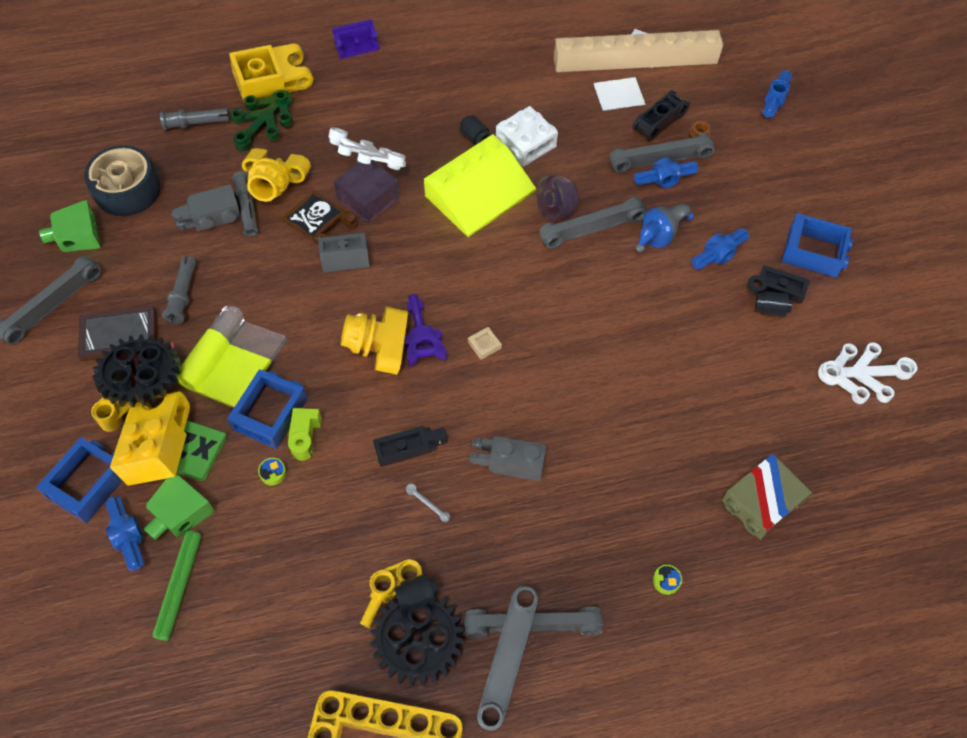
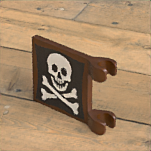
M316 191L310 193L282 217L284 222L313 240L318 246V238L329 237L324 233L339 220L350 229L358 224L354 220L356 215L353 212L345 211Z

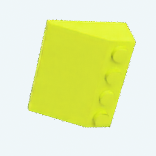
M493 134L424 178L425 197L467 237H470L536 191V187L509 148Z

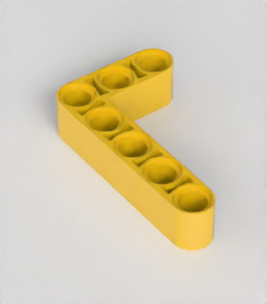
M327 691L317 701L308 738H318L319 734L324 731L331 732L332 738H341L343 726L399 738H446L441 734V729L448 723L454 724L458 729L457 734L452 738H462L463 729L460 719L453 714L338 691ZM330 701H338L340 703L338 711L334 714L325 713V707ZM358 707H367L369 713L365 719H354V712ZM388 712L398 714V721L392 726H386L382 723L384 715ZM417 718H424L428 721L427 728L422 732H416L411 728L413 721Z

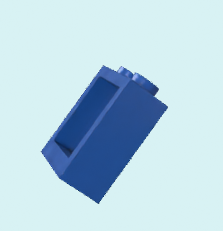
M796 213L789 229L781 262L836 278L841 269H846L849 262V256H846V253L850 251L853 239L850 238L852 228ZM804 235L836 244L835 258L799 249L800 236Z
M259 369L227 418L232 430L274 449H278L290 429L293 408H303L308 400L304 387L296 381L291 380L289 382L282 379L275 372H265ZM265 386L291 396L273 427L246 416Z
M80 437L36 488L46 498L87 524L123 480L109 467L80 502L60 490L59 488L89 454L105 464L111 465L114 452L109 455L104 452L105 448L97 441L92 440L88 442Z

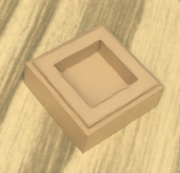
M489 327L468 337V343L481 360L502 349V344Z

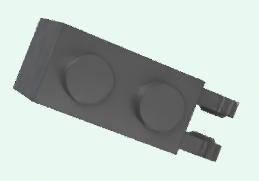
M231 184L192 194L187 199V205L180 206L179 208L176 207L172 210L171 214L179 230L196 227V230L200 231L242 219Z
M494 436L493 440L475 438L472 441L474 448L490 451L491 454L474 452L469 456L471 463L488 466L489 471L494 474L541 481L546 444Z

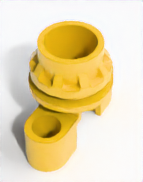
M252 149L242 162L243 170L249 172L247 187L250 194L260 201L267 202L273 200L285 191L289 182L301 183L305 179L311 168L310 161L302 155L291 154L287 161L283 162L281 158L276 160L268 158V151L265 149Z
M386 306L382 322L376 321L375 314H371L369 319L366 313L357 315L347 314L340 346L348 347L356 354H359L360 350H362V356L367 357L369 351L376 352L375 370L397 375L402 360L408 311Z

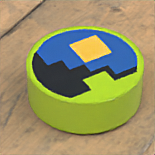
M268 458L260 464L258 474L263 483L274 486L285 479L286 468L280 459Z
M672 565L660 566L653 575V585L662 594H673L682 584L680 571Z

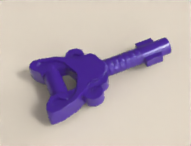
M416 294L409 295L407 307L409 313L412 312L415 328L411 329L409 335H405L404 345L408 347V365L413 366L419 361L418 358L433 355L438 359L446 360V349L440 341L442 339L441 331L438 329L433 330L431 326L424 325L421 310H423L422 300H418Z

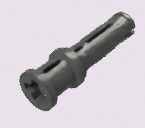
M227 108L192 112L179 109L178 112L170 113L160 111L163 131L173 127L186 129L188 125L229 122V116H219L220 114H228Z
M240 171L232 177V181L236 186L234 194L240 204L243 233L246 236H254L257 234L258 228L253 204L254 197L250 194L247 187L249 172Z
M187 256L181 258L173 291L167 295L168 304L167 308L162 312V318L169 323L180 324L185 319L184 309L189 304L187 294L195 265L197 264V260L192 256H188L187 262Z

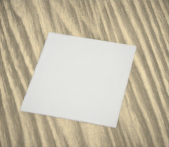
M635 77L594 83L603 111L645 105Z

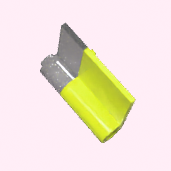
M225 306L180 366L181 373L177 374L179 379L177 383L190 391L234 408L258 370H267L287 341V337L248 323L239 308Z

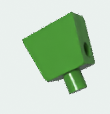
M87 200L52 212L50 215L52 227L39 230L43 243L56 241L63 252L101 248L95 214Z
M176 474L175 477L167 478L147 503L146 508L154 519L143 530L154 540L166 529L179 538L215 511L208 500Z

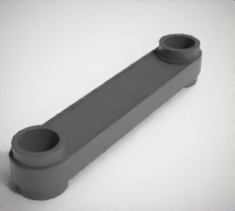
M704 133L699 134L695 138L627 150L618 148L613 150L609 157L615 172L624 173L632 168L654 165L662 158H670L671 161L694 157L708 158L714 154L715 145L711 137Z
M632 197L623 204L558 224L547 223L541 227L539 231L540 237L547 248H556L562 242L629 221L633 223L643 220L644 214L647 212L646 207L638 197Z
M87 256L79 257L74 262L73 267L10 317L0 320V339L10 345L20 342L24 334L85 284L95 281L101 274L99 265Z
M530 586L518 587L510 601L477 712L478 723L485 730H496L504 721L538 604L537 592ZM522 591L530 593L533 598L531 606H520L517 602V595ZM489 707L497 709L499 713V719L493 725H487L482 720L483 711Z
M584 607L579 609V612L535 613L530 631L580 630L582 635H598L603 633V614L599 607ZM482 609L466 611L464 617L465 636L469 638H483L488 636V632H501L507 614H488L486 610Z

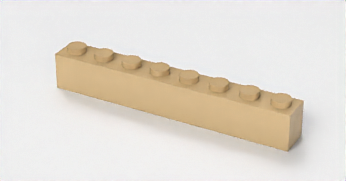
M719 30L555 39L554 62L556 72L718 64L723 43Z

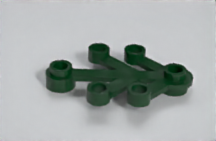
M279 90L274 92L271 97L260 99L249 95L244 99L248 110H254L261 106L268 107L249 112L234 109L231 112L232 120L236 124L256 119L245 131H239L235 134L233 142L238 151L244 152L251 149V137L265 123L267 124L265 132L268 140L275 141L280 137L274 119V113L277 110H280L281 113L279 115L280 125L283 127L292 125V116L288 111L293 100L291 93L286 90Z

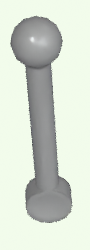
M414 484L407 485V494L415 495L437 513L442 522L449 521L450 514L448 512L441 511L417 491Z

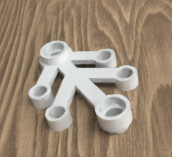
M334 127L330 128L329 142L339 146L338 153L351 156L352 152L359 153L357 160L361 163L370 164L371 160L386 162L389 168L400 170V167L406 166V157L404 155L382 147L378 151L370 141L361 140L359 144L347 139L348 132Z
M872 342L866 346L864 354L853 367H843L847 360H852L857 354L856 346L845 344L835 361L825 362L819 367L818 376L824 383L828 385L838 384L850 392L855 403H865L870 393L865 387H858L848 378L857 379L875 391L876 397L880 402L887 403L893 398L894 390L890 386H884L873 377L896 376L901 380L910 379L917 371V364L912 359L903 357L895 365L867 366L882 351L879 344ZM882 392H886L888 396H884ZM857 393H861L864 398L859 397Z

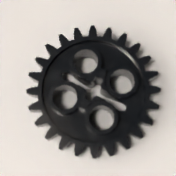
M140 334L138 340H134L131 335L128 342L119 339L120 345L110 344L111 351H102L101 353L104 358H97L98 366L93 367L95 375L92 377L103 399L109 398L111 404L118 401L121 407L130 402L132 408L135 407L137 402H141L143 406H146V400L148 399L155 403V396L157 395L165 397L164 390H173L172 382H178L177 374L181 373V362L176 349H172L171 343H164L163 338L155 341L153 335H150L146 340L143 334Z
M435 594V601L408 610V607L401 610L399 603L396 604L390 599L388 601L391 609H380L384 618L374 619L379 629H372L371 635L378 639L373 640L370 644L372 648L379 649L373 654L375 660L383 658L379 668L383 670L390 667L387 673L389 678H392L397 673L399 684L405 678H409L410 687H413L415 680L420 679L424 687L428 677L434 683H437L436 674L438 672L445 677L448 676L445 668L446 665L452 668L456 667L452 657H461L462 655L461 651L456 647L464 646V639L457 637L464 633V627H455L461 622V617H452L455 612L454 606L445 609L447 604L446 598H443L438 603L436 602L437 596ZM418 612H424L428 615V618L423 623H417L413 620V616ZM434 621H438L437 626L428 629ZM395 630H402L405 632V636L400 641H393L390 639L391 633ZM415 633L418 636L422 635L423 641L419 642L417 639L413 641L412 635ZM441 634L446 640L442 645L436 646L430 642L432 636ZM405 648L404 652L400 655L396 653L399 649ZM413 652H418L423 656L421 662L414 665L407 662V658Z

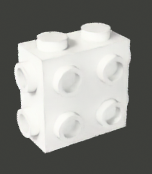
M531 106L518 111L514 116L501 121L496 126V137L509 148L522 167L549 152L557 145L558 131Z

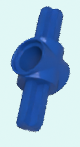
M789 70L781 71L778 79L771 82L765 97L766 105L762 111V114L767 119L774 117L777 109L784 105L790 91L789 83L792 79V74L789 73Z
M662 158L653 165L652 170L635 173L634 182L636 185L654 182L662 188H670L678 183L681 176L697 173L698 164L695 161L678 164L676 161H671L670 158Z
M740 228L730 235L718 233L711 237L705 245V251L691 260L693 268L701 270L710 263L725 264L735 255L737 246L749 239L747 229Z
M120 496L110 497L105 503L111 518L108 524L109 527L106 528L108 538L115 550L122 551L128 569L130 571L139 570L145 564L139 548L141 539H143L141 528L134 516L127 515L122 498Z

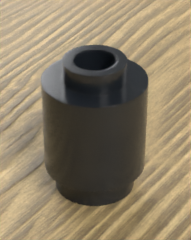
M475 115L466 116L460 123V132L474 145L491 136L489 128Z
M770 291L757 293L755 312H761V315L785 317L787 313H791L793 299L789 298L788 293Z
M426 573L400 582L399 586L394 587L401 610L407 607L408 610L433 602L435 601L434 595L439 593L434 577L428 578Z

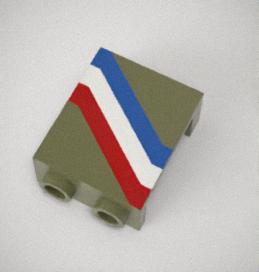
M772 454L731 487L722 501L726 509L744 523L746 530L761 540L774 525L794 508L800 507L812 492Z

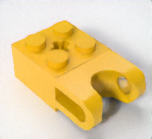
M288 44L274 48L271 45L229 53L232 72L243 102L245 97L253 95L257 99L271 97L276 91L286 90L293 92L309 88L313 83V75L307 67H295L302 63L304 55L298 44Z
M181 391L167 394L163 402L156 408H153L147 401L146 406H143L141 402H137L134 408L130 405L110 468L127 486L175 477L187 435L184 429L190 411V403Z

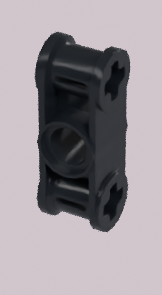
M670 90L652 107L641 113L635 119L632 128L635 131L639 130L646 135L647 140L652 141L659 133L687 112L690 107V101L687 99L683 100L677 95L675 90Z

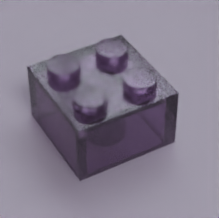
M371 160L370 164L358 162L334 180L337 199L367 223L400 198L399 180L374 160Z

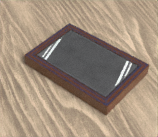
M147 306L80 315L78 358L80 361L104 358L101 352H110V344L120 345L119 339L128 342L131 335L134 340H138L140 334H143L146 340L150 335H153L156 341L155 307Z

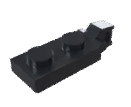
M420 426L374 439L373 443L379 465L382 467L431 453L436 450L437 446L448 443L444 427L431 431L430 427L424 428Z

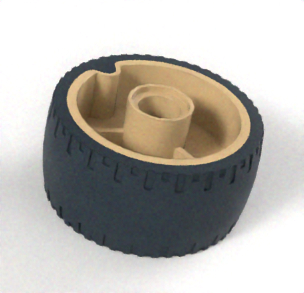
M118 145L104 149L91 158L85 168L84 176L87 188L96 204L108 214L115 216L138 214L149 208L160 193V181L153 162L144 151L134 146Z

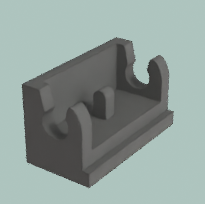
M365 232L318 238L323 273L370 267Z

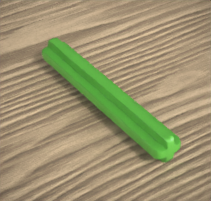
M187 531L185 533L152 634L157 640L168 641L201 540V535L198 532Z

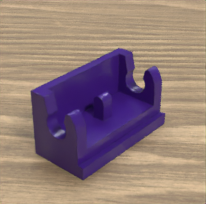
M372 19L332 28L334 45L340 59L379 50V44L376 39L378 36Z

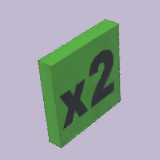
M187 421L184 429L187 435L176 473L205 482L227 439V435L224 432Z

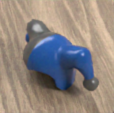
M683 203L671 208L655 206L649 209L644 214L640 241L636 244L635 250L639 253L644 252L646 243L656 248L670 245L676 236L679 221L683 217L688 221L693 219L694 214L691 212L690 206Z

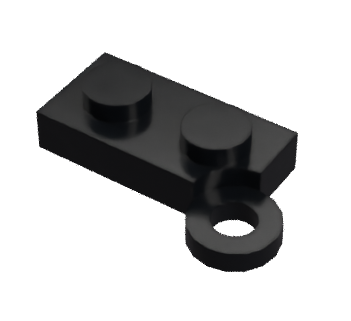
M763 265L760 276L754 275L750 277L747 286L753 293H762L764 291L788 293L789 298H792L793 301L802 303L805 299L810 280ZM753 282H759L761 287H756Z

